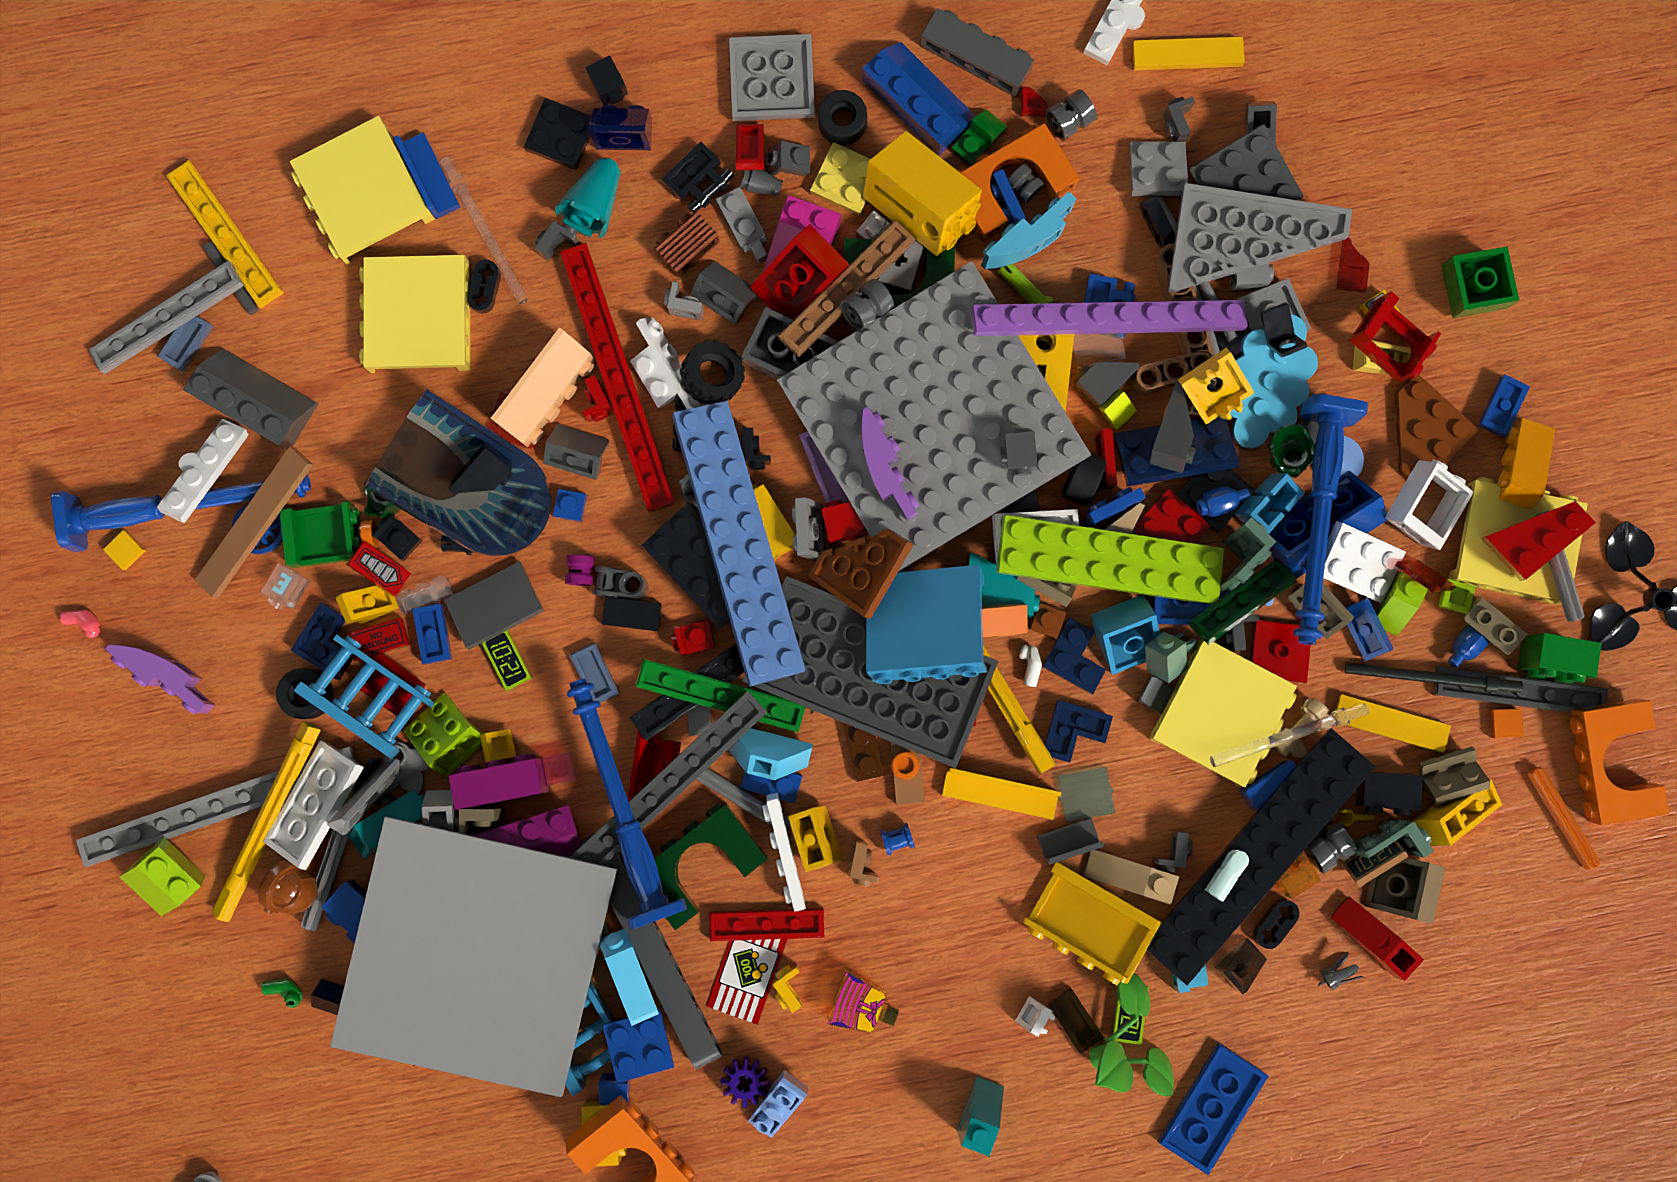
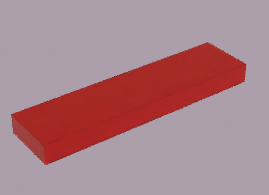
M808 908L795 912L794 909L709 912L710 941L825 938L824 908Z

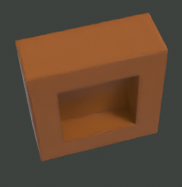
M1039 603V609L1035 613L1030 630L1057 639L1067 612Z

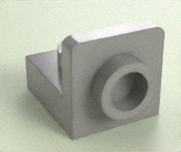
M673 281L671 289H666L664 305H667L669 314L702 321L704 315L703 303L691 296L679 298L681 290L679 282Z

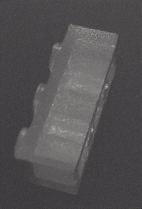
M437 576L432 579L433 582L428 584L423 582L416 585V589L401 591L400 595L396 596L401 612L408 614L413 612L412 609L425 607L454 595L455 593L449 578Z

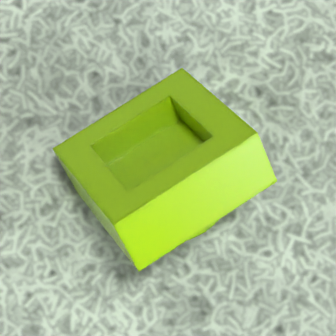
M1451 579L1444 580L1438 607L1467 614L1471 608L1476 586Z

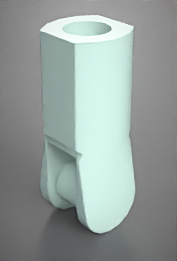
M1231 850L1205 891L1223 902L1238 880V877L1249 863L1248 855L1239 850Z

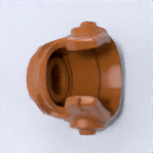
M281 859L266 873L260 883L257 894L259 904L264 907L265 912L269 914L283 912L293 915L304 912L314 903L318 888L316 879L307 869L297 868L287 859Z

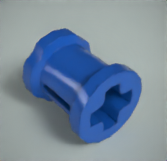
M908 823L903 824L902 828L889 832L885 830L880 831L887 856L892 855V851L901 848L915 847Z

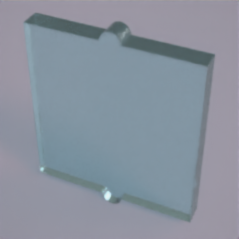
M1107 767L1057 776L1060 792H1062L1059 801L1063 804L1066 822L1115 813L1112 798L1114 789L1110 787Z

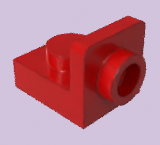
M593 375L585 379L588 388L584 392L591 405L597 404L582 412L588 422L592 420L594 422L601 421L609 416L608 412L613 410L599 380Z
M709 620L682 627H674L675 634L671 635L674 651H680L682 656L716 648Z

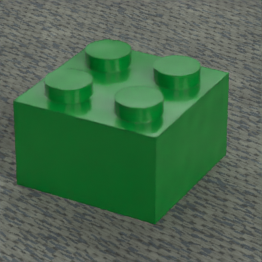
M1508 246L1455 255L1441 265L1452 318L1504 310L1520 301Z
M1549 633L1528 635L1521 641L1517 670L1527 671V676L1532 678L1545 679V677H1553L1556 682L1585 683L1586 678L1597 677L1602 643Z

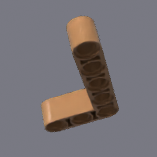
M1174 244L1164 246L1156 257L1155 268L1165 301H1198L1194 286L1183 289V291L1167 292L1171 265L1164 261L1163 256L1170 255L1173 257ZM1174 332L1181 355L1141 366L1132 379L1134 390L1140 394H1150L1173 388L1176 380L1196 368L1195 360L1205 362L1213 357L1214 352L1208 332ZM1187 334H1195L1198 337L1199 343H1190L1187 340ZM1167 368H1177L1180 377H1171L1168 374ZM1140 375H1150L1153 379V384H1144L1141 381Z

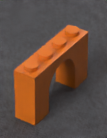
M1045 123L1039 127H1036V125L1029 127L1021 134L1022 137L1017 140L1009 139L1002 143L995 153L991 155L985 153L977 158L975 164L967 169L961 167L957 170L982 189L979 200L981 205L976 213V225L974 227L982 243L1005 230L1008 224L1007 217L990 189V180L993 173L1007 166L1027 164L1032 169V172L1045 183L1044 188L1052 201L1057 196L1061 197L1068 191L1076 188L1080 178Z
M1632 699L1572 709L1570 727L1575 734L1576 746L1574 753L1581 770L1579 784L1582 790H1584L1586 801L1583 804V810L1589 822L1607 825L1669 814L1664 785L1650 782L1617 787L1608 779L1603 765L1605 751L1614 739L1624 734L1656 729L1651 700Z
M621 1095L565 1139L567 1155L585 1174L613 1152L624 1148H636L646 1152L653 1159V1165L649 1174L641 1182H694L693 1176L695 1173L688 1162H681L676 1157L677 1152L668 1141L663 1143L658 1137L659 1132L650 1121L645 1123L640 1117L641 1112L632 1101L627 1103Z

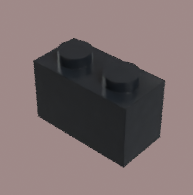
M1371 772L1356 789V805L1365 806V812L1383 813L1384 807L1394 808L1393 814L1411 815L1412 810H1422L1423 776Z

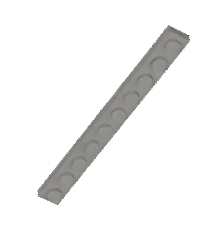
M352 747L340 749L341 752L356 761ZM305 761L304 766H303V768H302V770H301V772H300V774H299V776H298L296 782L298 781V779H299L300 775L302 774V772H303L305 766L307 765L308 761ZM279 771L77 839L76 842L84 867H89L156 844L163 837L168 840L261 808Z

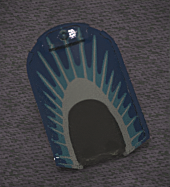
M429 390L423 392L405 417L374 466L364 488L466 549L487 556L509 555L529 546L544 530L551 510V496L549 495L545 480L547 478L534 459ZM485 441L512 462V477L504 486L499 484L494 491L455 494L449 491V482Z

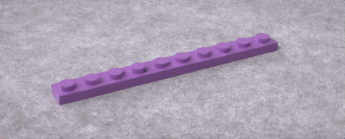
M1244 300L973 305L971 308L974 336L1243 331L1248 327Z

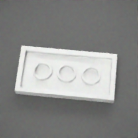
M320 740L263 842L297 868L306 870L330 828L327 825L328 821L342 807L364 767L331 744Z

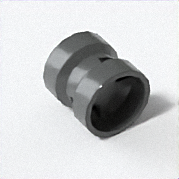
M1027 164L1019 167L1008 179L1012 190L1018 191L1019 198L1024 203L1032 200L1045 185L1039 177L1032 175V169Z

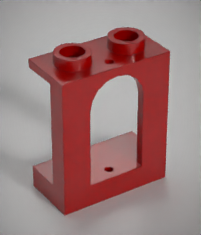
M1390 291L1375 300L1349 341L1399 383L1408 378L1414 379L1421 373L1424 368L1422 363L1436 350L1437 345L1435 343L1441 333L1438 331L1430 336L1424 334L1394 308L1400 298ZM1383 323L1408 343L1411 355L1406 363L1395 361L1371 341Z

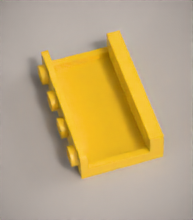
M1056 862L1051 870L1054 873L1031 915L1029 918L1025 917L1023 921L1024 924L1029 926L1027 932L1040 940L1044 936L1053 940L1052 947L1065 955L1069 951L1078 955L1077 962L1092 970L1096 966L1103 970L1104 974L1102 977L1118 986L1120 981L1128 984L1161 922Z

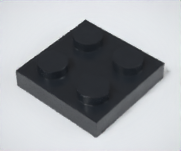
M544 98L524 149L532 154L577 170L596 125V117Z
M1227 469L1193 475L1178 492L1177 496L1201 516L1197 509L1196 500L1201 499L1204 492L1219 487H1231L1236 491L1247 488L1251 496L1255 489L1233 470ZM1246 500L1239 502L1237 508L1227 514L1217 517L1207 515L1201 517L1211 525V529L1219 533Z

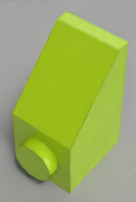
M1407 571L1396 573L1383 603H1380L1376 611L1386 632L1398 636L1419 609L1431 583Z

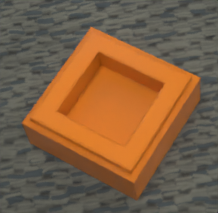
M1522 709L1490 710L1491 738L1524 737Z

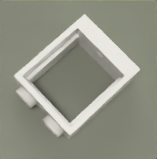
M1435 459L1431 462L1418 460L1385 519L1419 545L1440 550L1474 492L1465 485L1466 481L1463 478L1448 472V466ZM1431 480H1433L1447 492L1426 526L1413 516L1412 513Z

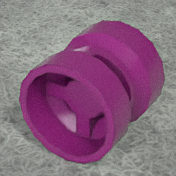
M567 555L566 565L568 566V573L565 575V584L593 586L591 568L594 566L595 557Z

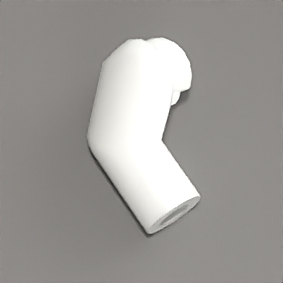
M1023 644L1020 647L1019 658L1027 660L1028 664L1023 684L1036 687L1042 668L1039 652L1035 646Z

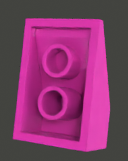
M788 195L763 272L789 242L809 224L833 246L841 225V214Z

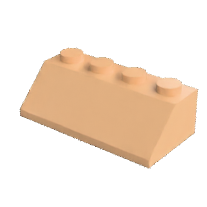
M559 328L491 419L502 430L527 448L531 444L535 445L541 439L544 433L542 429L548 421L553 422L559 415L561 410L559 407L565 399L569 400L577 390L575 385L582 377L586 378L594 367V364H592L594 358L585 348Z

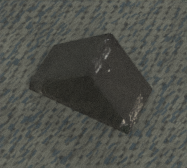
M1246 938L1214 968L1233 989L1241 994H1245L1267 959Z

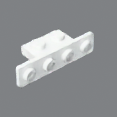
M654 318L639 319L636 324L649 346L630 360L656 406L658 408L664 407L677 396L680 397L686 409L705 406L700 401L694 400L685 391V387L681 383V362L677 357L675 348L669 344L663 334L662 326Z

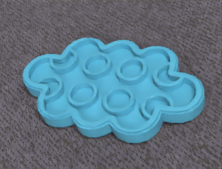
M1291 315L1295 334L1305 341L1307 335L1305 323L1298 316ZM1264 329L1250 331L1244 336L1240 345L1241 357L1236 359L1238 366L1254 391L1252 395L1242 401V412L1239 413L1235 410L1230 412L1232 418H1234L1231 427L1232 438L1236 444L1243 448L1259 447L1266 441L1269 433H1275L1282 426L1286 427L1289 424L1294 425L1298 416L1296 407L1307 400L1310 391L1307 379L1314 375L1318 366L1317 355L1310 347L1285 357H1280L1267 346ZM1289 343L1283 345L1281 348H1289L1294 346L1295 344Z

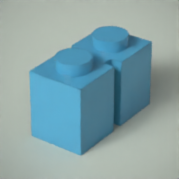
M1271 473L1254 491L1258 496H1250V499H1247L1234 514L1242 523L1252 517L1255 521L1261 523L1269 534L1285 516L1282 512L1274 511L1289 512L1305 492L1287 473Z

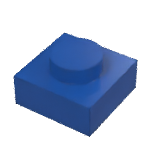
M558 489L553 517L582 523L587 495Z

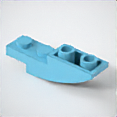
M1068 191L1062 198L1057 196L1048 205V211L1043 215L1037 214L1030 223L1023 218L1016 225L1010 224L1001 235L1002 238L997 243L993 240L984 249V258L981 266L984 269L1011 265L1025 260L1048 247L1061 236L1066 225L1063 219L1072 211L1077 198Z

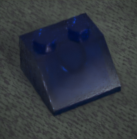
M603 105L601 108H593L589 122V133L596 150L651 151L652 117L649 109L639 105H632L629 108Z

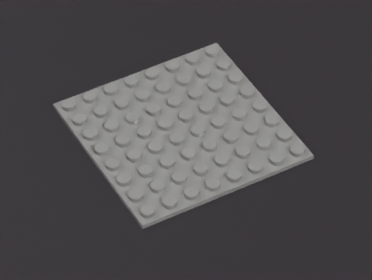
M972 261L879 317L865 330L856 331L777 379L870 536L878 535L879 531L890 529L914 544L899 571L1091 456V453L1019 336H974L971 316L972 306L998 304ZM869 407L872 413L878 411L886 425L881 428L886 438L892 435L900 451L896 452L899 460L889 466L891 469L897 466L905 480L900 483L905 493L911 491L920 505L915 508L918 515L910 520H907L894 496L883 502L872 480L862 441L863 409ZM1035 431L1037 470H1031V475L1014 476V471L1008 472L1007 465H1001L1000 448L1006 447L1005 434Z
M385 816L330 1047L563 1097L617 868Z

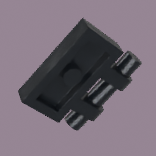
M700 142L662 178V182L681 201L690 194L694 200L687 207L694 213L695 211L698 212L701 208L705 209L710 204L709 200L719 191L723 192L728 187L727 183L734 175L729 169H725L719 175L715 169L721 164L720 159ZM708 177L712 183L701 192L697 186Z

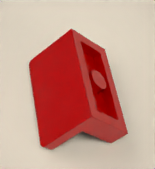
M382 653L374 656L373 660L411 687L414 688L417 684L423 688L426 686L425 683ZM375 669L360 691L374 700L389 678ZM398 686L383 707L397 716L412 694Z

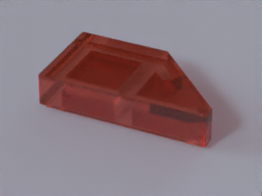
M1347 237L1346 240H1342L1336 289L1364 293L1367 290L1370 263L1363 255H1360L1352 245L1351 239Z

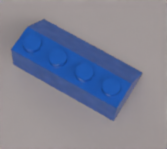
M902 42L882 49L862 69V81L938 156L970 127L971 120L976 116Z
M1350 470L1340 476L1339 483L1346 478L1350 482L1338 485L1337 497L1335 500H1332L1328 539L1336 521L1366 534L1387 521L1385 519L1387 513L1382 496ZM1311 493L1299 500L1289 512L1282 511L1285 516L1269 533L1276 541L1269 549L1272 552V557L1274 560L1278 559L1296 579L1306 573L1314 498L1311 496Z

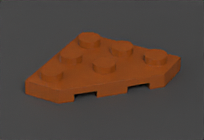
M1420 375L1414 379L1410 378L1395 394V406H1397L1398 421L1396 422L1397 444H1399L1400 455L1398 472L1406 480L1418 460L1431 462L1435 459L1446 465L1479 431L1476 426Z
M885 529L879 531L878 535L869 538H859L845 543V546L838 549L822 551L808 577L860 615L871 619L914 544L895 531Z

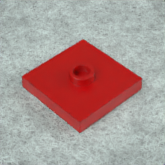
M1259 620L1254 622L1250 662L1286 681L1307 683L1311 645L1298 643V637L1294 636V630L1300 628V625Z

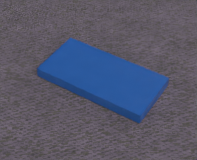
M1217 1043L1158 1139V1143L1209 1176L1269 1075Z

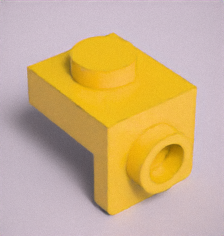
M789 964L775 973L777 979L773 981V986L778 992L775 995L777 1001L784 1010L789 1008L792 1013L801 1008L803 1003L788 982L789 979L800 972L797 964L792 968Z

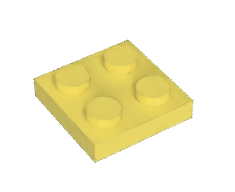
M833 142L810 189V194L860 216L867 202L863 198L870 158Z

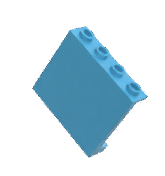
M980 565L897 573L872 618H866V672L873 682L889 684L893 680L901 679L908 682H916L925 677L947 679L950 675L975 677L979 673L987 672L983 657L982 587H985L984 574Z

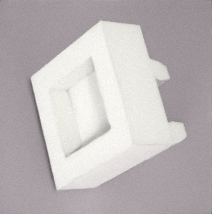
M873 211L858 228L856 235L861 239H872L873 242L890 223Z
M1029 996L1015 1022L1039 1037L1040 1033L1046 1034L1048 1032L1044 1026L1048 1019L1054 1021L1055 1016L1052 1014V1010Z

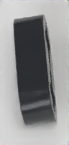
M1153 196L1141 202V213L1158 246L1162 249L1168 244H1174L1175 232L1157 198Z
M482 260L476 264L469 287L467 301L470 307L479 314L488 313L493 309L500 284V269L491 260ZM488 267H490L494 275L488 276L487 282L484 284L485 278L481 272L487 271ZM482 290H484L487 302H482L481 306H478L475 298H480Z
M1280 899L1273 903L1254 929L1253 937L1255 942L1266 949L1276 948L1298 921L1300 913L1298 906L1286 899ZM1289 906L1290 918L1283 917L1278 923L1277 921L1282 915L1279 911L1280 907L1287 908ZM1275 925L1276 927L1271 932V935L1274 937L1273 940H1265L1263 942L1264 935L1262 931L1264 929L1269 931Z

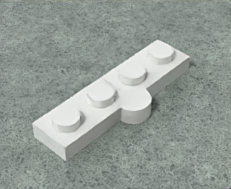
M1111 0L1083 54L1108 66L1126 30H1136L1142 25L1145 12L1140 7V4L1143 0Z
M222 419L197 453L192 452L183 455L179 460L182 474L157 506L159 511L185 523L249 434L246 429Z
M778 793L766 795L767 804L762 805L766 822L772 821L774 831L769 832L773 849H779L781 859L776 860L780 877L786 876L788 886L783 887L787 904H793L794 912L806 909Z

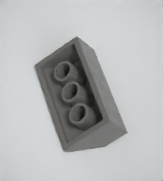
M221 349L201 363L183 389L185 392L286 450L289 447H293L318 406V403L224 349Z

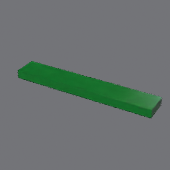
M642 659L635 687L724 712L748 691L767 711L759 722L798 733L805 712V707L786 699L646 659Z

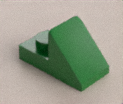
M986 109L971 120L970 127L952 146L951 152L971 167L975 164L977 158L990 149L1008 126Z

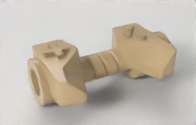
M1315 698L1307 699L1300 708L1303 715L1291 730L1282 728L1275 735L1276 742L1273 744V747L1284 756L1291 753L1295 757L1302 758L1307 754V751L1299 737L1312 722L1326 729L1332 726L1333 719L1327 714L1329 710L1319 700Z

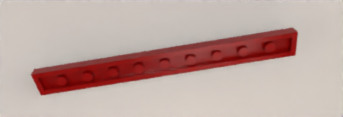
M584 243L560 251L647 511L650 513L674 505L675 501L588 245Z

